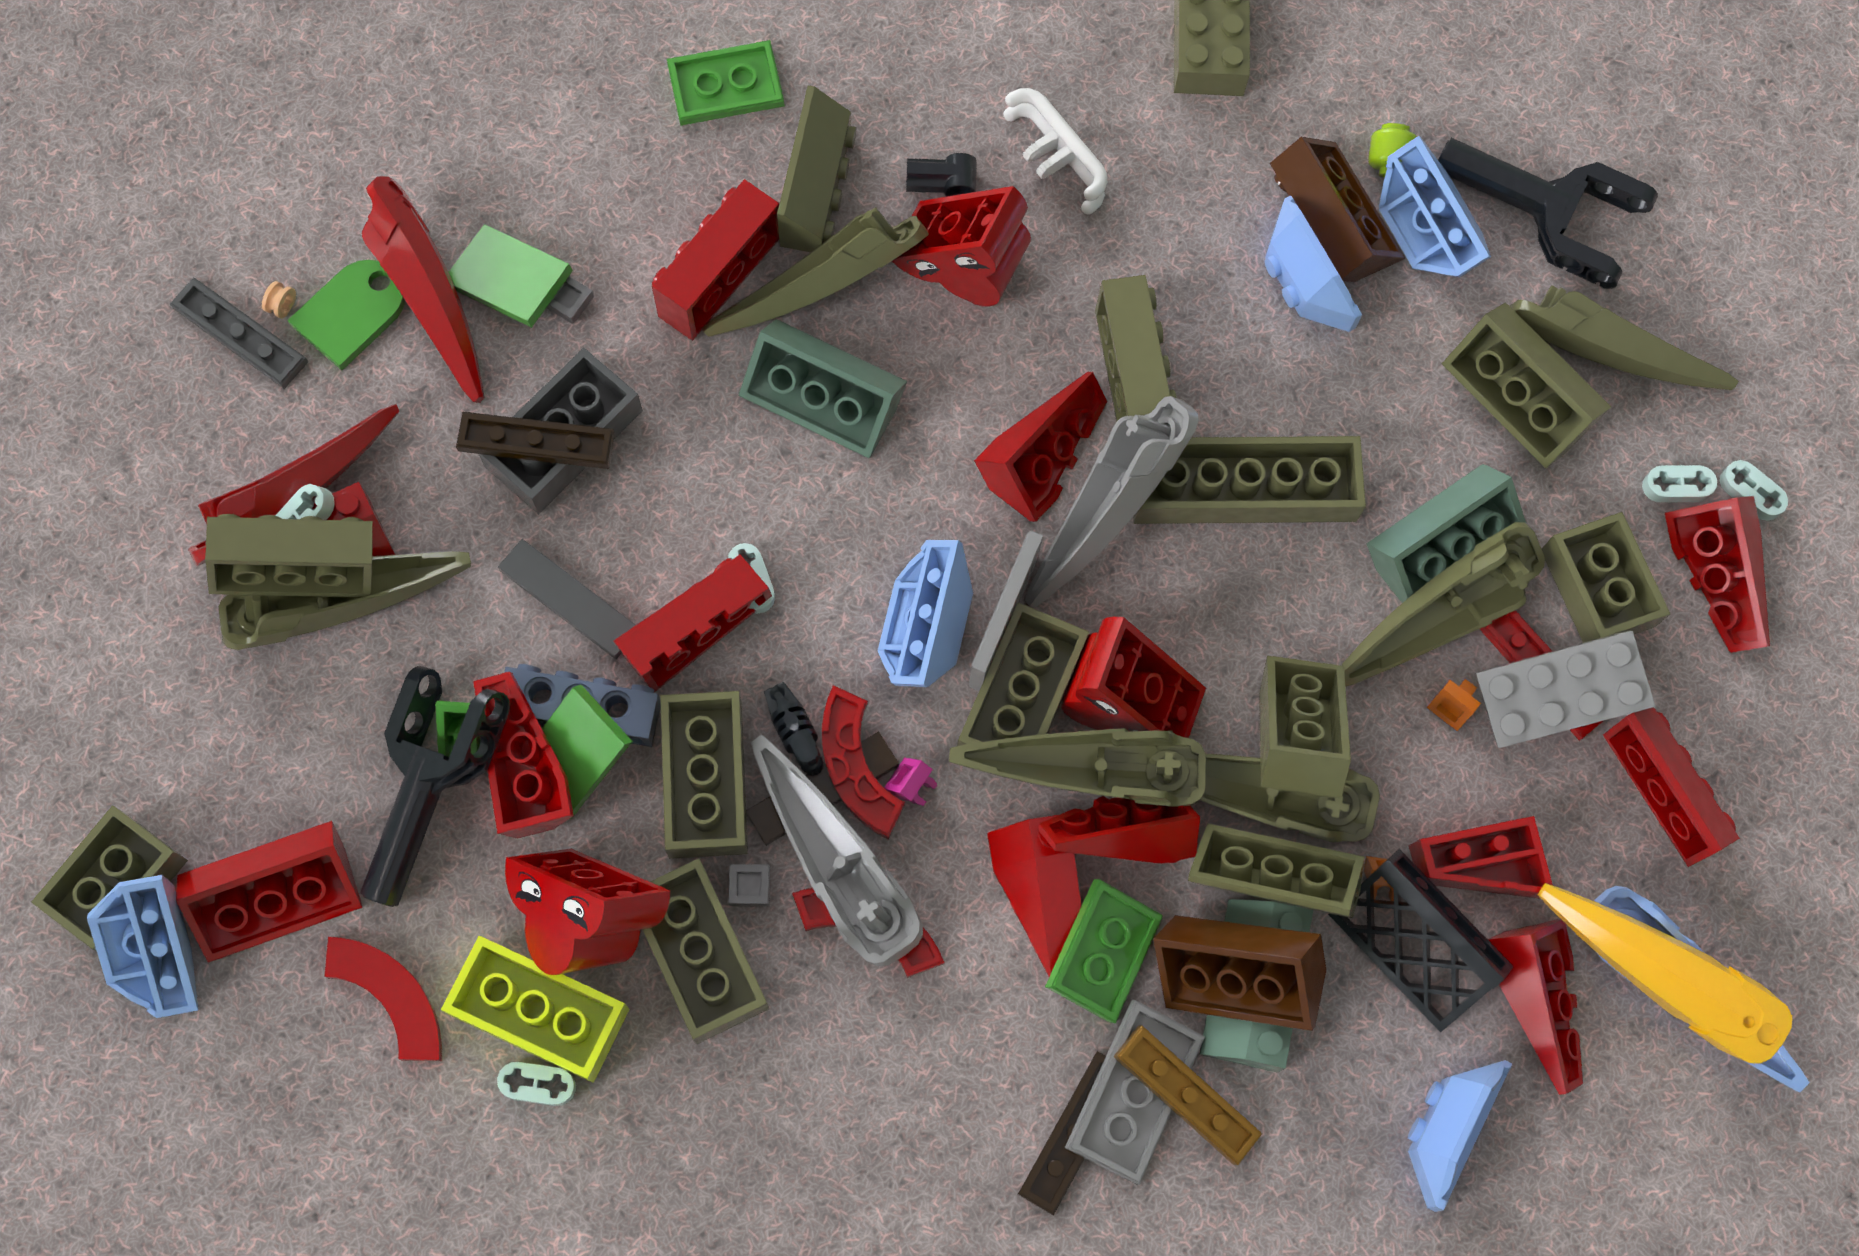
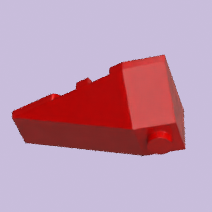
M1058 815L1027 819L987 833L993 872L1026 931L1048 977H1050L1081 908L1074 853L1055 851L1039 832V823Z
M1561 919L1504 931L1488 940L1514 966L1499 986L1558 1094L1562 1095L1568 1094L1583 1084L1580 1036L1574 1028L1570 1029L1569 1023L1573 1015V1008H1577L1576 995L1569 994L1567 991L1565 972L1574 971L1573 954L1566 923Z

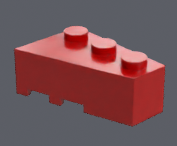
M1534 816L1422 838L1409 845L1412 862L1435 886L1541 899L1537 894L1545 883L1553 885Z

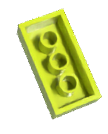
M478 936L441 1008L443 1012L592 1083H594L630 1010L625 1003L563 974L548 975L541 971L533 960L482 936Z

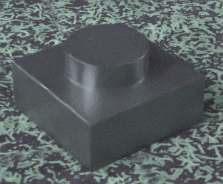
M569 276L546 308L574 324L594 298L593 290Z
M730 864L729 906H769V864Z

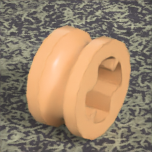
M278 281L272 282L266 289L262 299L263 311L267 313L274 312L276 317L285 318L295 303V289L288 286L284 288V285Z

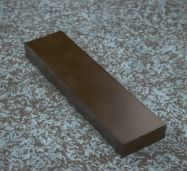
M462 412L456 448L458 452L609 469L615 432L614 429Z
M879 731L861 742L867 766L876 779L899 766V762ZM823 764V769H821V773H818V776L808 774L805 776L834 806L842 800L834 789L826 765ZM771 796L746 810L748 818L766 846L787 834Z
M1098 1051L1092 1058L1017 1194L1051 1215L1055 1214L1085 1159L1069 1151L1065 1146L1106 1058L1105 1055Z

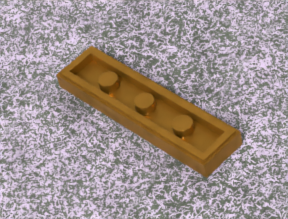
M1138 1026L1114 1055L1115 1059L1233 1165L1240 1164L1262 1135L1254 1125L1144 1026Z

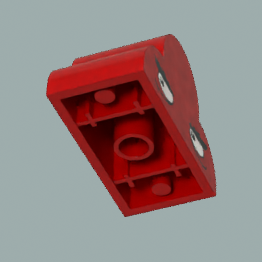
M1014 186L922 200L918 203L912 216H916L929 235L891 262L904 272L918 279L928 282H939L952 294L975 305L994 306L999 303L1031 242V235L1022 223L1028 209L1026 200Z
M1107 617L1102 620L1098 632L1088 635L1061 708L1071 719L1096 730L1125 728L1128 731H1172L1178 736L1189 738L1206 687L1126 618Z
M572 848L506 857V884L513 903L526 915L525 937L529 953L537 967L548 975H559L619 964L629 960L637 948L640 930L657 926L663 920L668 910L670 890Z

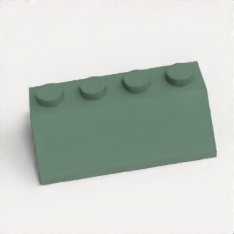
M775 319L759 333L738 396L870 458L897 410L907 381Z
M1482 464L1366 544L1376 571L1401 603H1403L1439 573L1472 552L1477 544L1515 522L1526 523L1512 477Z
M1229 899L1224 922L1310 932L1313 910L1275 901ZM1207 1015L1203 1032L1205 1038L1199 1055L1278 1073L1286 1069L1293 1028Z

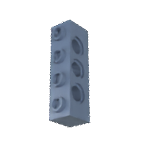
M519 664L517 668L505 667V672L513 673L541 727L546 724L570 690L575 686L582 685L607 713L617 703L626 704L628 710L622 717L611 718L633 741L631 744L652 747L661 709L659 694L654 693V689L637 684L632 685L631 689L617 687L616 682L605 678H594L593 682L578 680V675L566 671H556L555 675L540 673L541 669L527 664ZM549 690L552 692L547 702L543 704L533 702V698L538 691Z

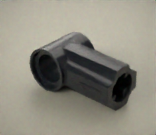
M954 153L947 156L945 160L907 158L906 192L944 193L946 197L976 192L977 160L974 156L966 153Z

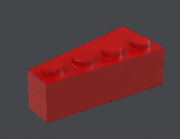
M739 554L734 559L728 558L721 562L712 574L691 586L687 591L613 640V642L646 685L656 692L754 614L756 610L749 608L751 602L755 601L760 606L772 597V594L765 582L742 555Z

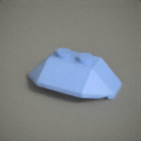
M1418 136L1388 156L1379 211L1412 268L1420 271L1461 277L1489 259L1491 256L1480 227L1450 176L1423 139Z
M1292 196L1285 198L1265 256V267L1272 278L1277 277L1283 287L1282 295L1286 304L1290 308L1295 307L1300 317L1347 332L1356 329L1362 313L1352 300L1351 294Z
M926 540L921 547L922 551L907 564L894 582L878 653L885 669L890 675L891 683L895 686L929 687L957 664L973 596L963 544L959 540Z
M163 875L119 882L87 915V921L106 984L132 1002L147 1008V1012L155 1018L198 1011L192 949L182 912L176 902L175 886Z
M1504 1060L1442 1079L1441 1083L1435 1081L1429 1089L1425 1103L1430 1106L1424 1119L1418 1117L1408 1134V1139L1413 1141L1408 1153L1428 1209L1434 1212L1444 1211L1503 1082L1511 1069L1512 1063Z

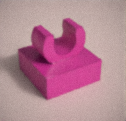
M904 757L884 788L898 799L924 806L926 801L919 796V789L922 785L935 789L937 783L933 778L928 777L933 769L922 760Z

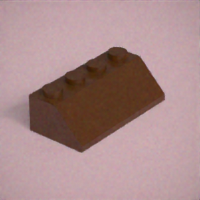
M1301 136L1270 162L1271 167L1276 173L1274 175L1276 183L1289 196H1292L1343 281L1356 282L1405 259L1404 254L1336 142Z
M1175 915L1153 938L1166 1008L1309 1031L1316 1027L1327 970L1321 934Z

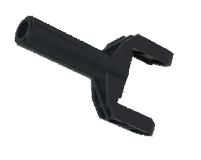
M1452 137L1450 141H1447L1438 159L1451 178L1532 214L1538 227V242L1547 262L1561 269L1566 267L1567 272L1593 284L1599 282V286L1604 289H1613L1617 286L1623 273L1621 267L1614 258L1562 235L1571 220L1583 192L1629 213L1650 212L1658 198L1657 191L1650 185L1599 162L1576 168L1565 177L1548 182Z
M424 666L414 667L408 672L384 732L389 755L403 773L404 779L360 891L364 898L390 907L399 905L442 790L466 785L488 770L510 711V701L507 695L493 689H485L471 700L450 757L422 747L436 710L435 704L440 700L442 694L439 673ZM428 675V688L423 694H420L419 684ZM494 698V710L486 717V705L488 701ZM414 712L415 722L406 731L405 720L410 713ZM477 736H480V747L477 752L472 754L471 744Z

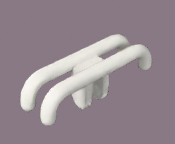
M1020 88L1010 92L1005 98V102L1009 106L1004 111L1005 120L1012 122L1020 117L1030 118L1045 135L1034 144H1031V146H1028L1025 152H1023L1025 160L1029 163L1033 162L1037 158L1056 149L1057 152L1037 168V174L1041 179H1044L1069 164L1087 185L1084 191L1086 201L1081 205L1082 212L1087 215L1094 213L1102 205L1105 197L1104 191L1108 183L1107 172L1102 163L1043 94L1030 88Z

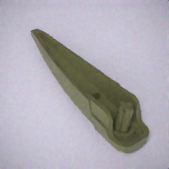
M876 207L871 211L868 210L865 214L855 217L838 233L834 234L821 246L776 278L715 316L703 327V332L710 337L753 326L811 305L850 286L878 268L884 267L922 241L929 233L916 216H911L892 227Z
M1552 285L1540 305L1527 300H1517L1510 305L1547 344L1549 343L1588 360L1631 374L1687 386L1733 390L1739 382L1729 373L1630 323L1580 292L1571 291L1566 293L1565 289L1561 287L1558 289Z
M1525 522L1511 524L1477 544L1472 552L1453 563L1406 599L1342 663L1341 666H1344L1345 687L1354 685L1492 624V620L1522 607L1527 600L1525 588L1528 587L1527 584L1540 574L1545 565V556L1533 529Z
M447 551L372 557L371 595L365 597L227 595L218 606L222 642L227 648L235 650L285 642L289 637L318 631L372 614L427 591L470 568L469 552Z
M1125 728L1040 734L951 747L949 753L950 763L992 775L1061 790L1135 800V803L1172 807L1192 806L1201 800L1206 790V753L1202 745L1194 739L1178 736L1172 731H1128Z
M1206 754V790L1201 798L1203 802L1284 830H1300V834L1333 843L1341 841L1357 842L1367 838L1373 830L1380 792L1378 785L1370 777L1349 769L1342 798L1321 797L1288 790L1278 791L1273 788L1261 787L1260 758Z

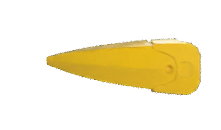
M1547 883L1543 885L1537 894L1563 922L1606 962L1672 1016L1690 1025L1688 1028L1717 1049L1748 1063H1763L1771 1059L1783 1045L1792 1028L1791 1012L1785 1003L1761 983L1731 966L1725 967L1712 956L1660 930L1590 899Z

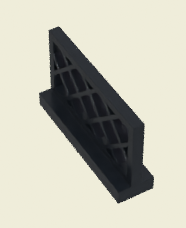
M1400 849L1393 853L1361 883L1359 896L1366 891V899L1358 898L1356 906L1366 907L1367 925L1353 924L1348 917L1328 914L1440 1032L1487 992L1504 981L1514 967ZM1381 876L1394 889V901L1374 899V883ZM1374 907L1394 909V928L1375 926ZM1402 910L1415 911L1422 918V931L1402 929ZM1375 934L1395 936V955L1382 954L1375 947ZM1402 937L1423 939V958L1403 956ZM1430 940L1444 941L1451 948V960L1430 958ZM1458 956H1459L1464 962L1458 961ZM1403 964L1423 966V984L1410 983L1403 976ZM1431 967L1450 968L1452 987L1431 985ZM1459 970L1473 971L1484 983L1476 990L1459 988ZM1431 994L1452 996V1011L1444 1018L1431 1005ZM1459 997H1467L1459 1004Z

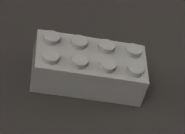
M1633 631L1621 632L1475 673L1498 749L1655 707Z

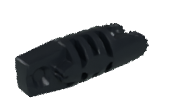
M785 682L765 690L764 695L771 715V721L786 751L795 755L804 773L818 776V773H821V769H823L822 765L824 762L816 745L818 735L803 705L797 700Z

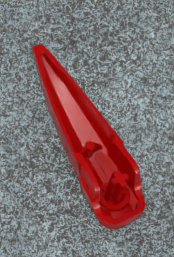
M377 176L366 187L373 205L372 211L368 215V221L362 230L363 241L380 262V266L391 278L427 332L462 390L473 402L481 403L485 396L476 350L464 310L450 274L429 235V229L408 195L392 178Z
M397 404L378 410L337 437L274 472L240 488L198 504L206 524L207 517H218L222 514H234L240 518H259L264 515H276L304 485L312 484L327 488L373 444L398 415L399 409ZM206 540L188 549L196 566L205 563Z

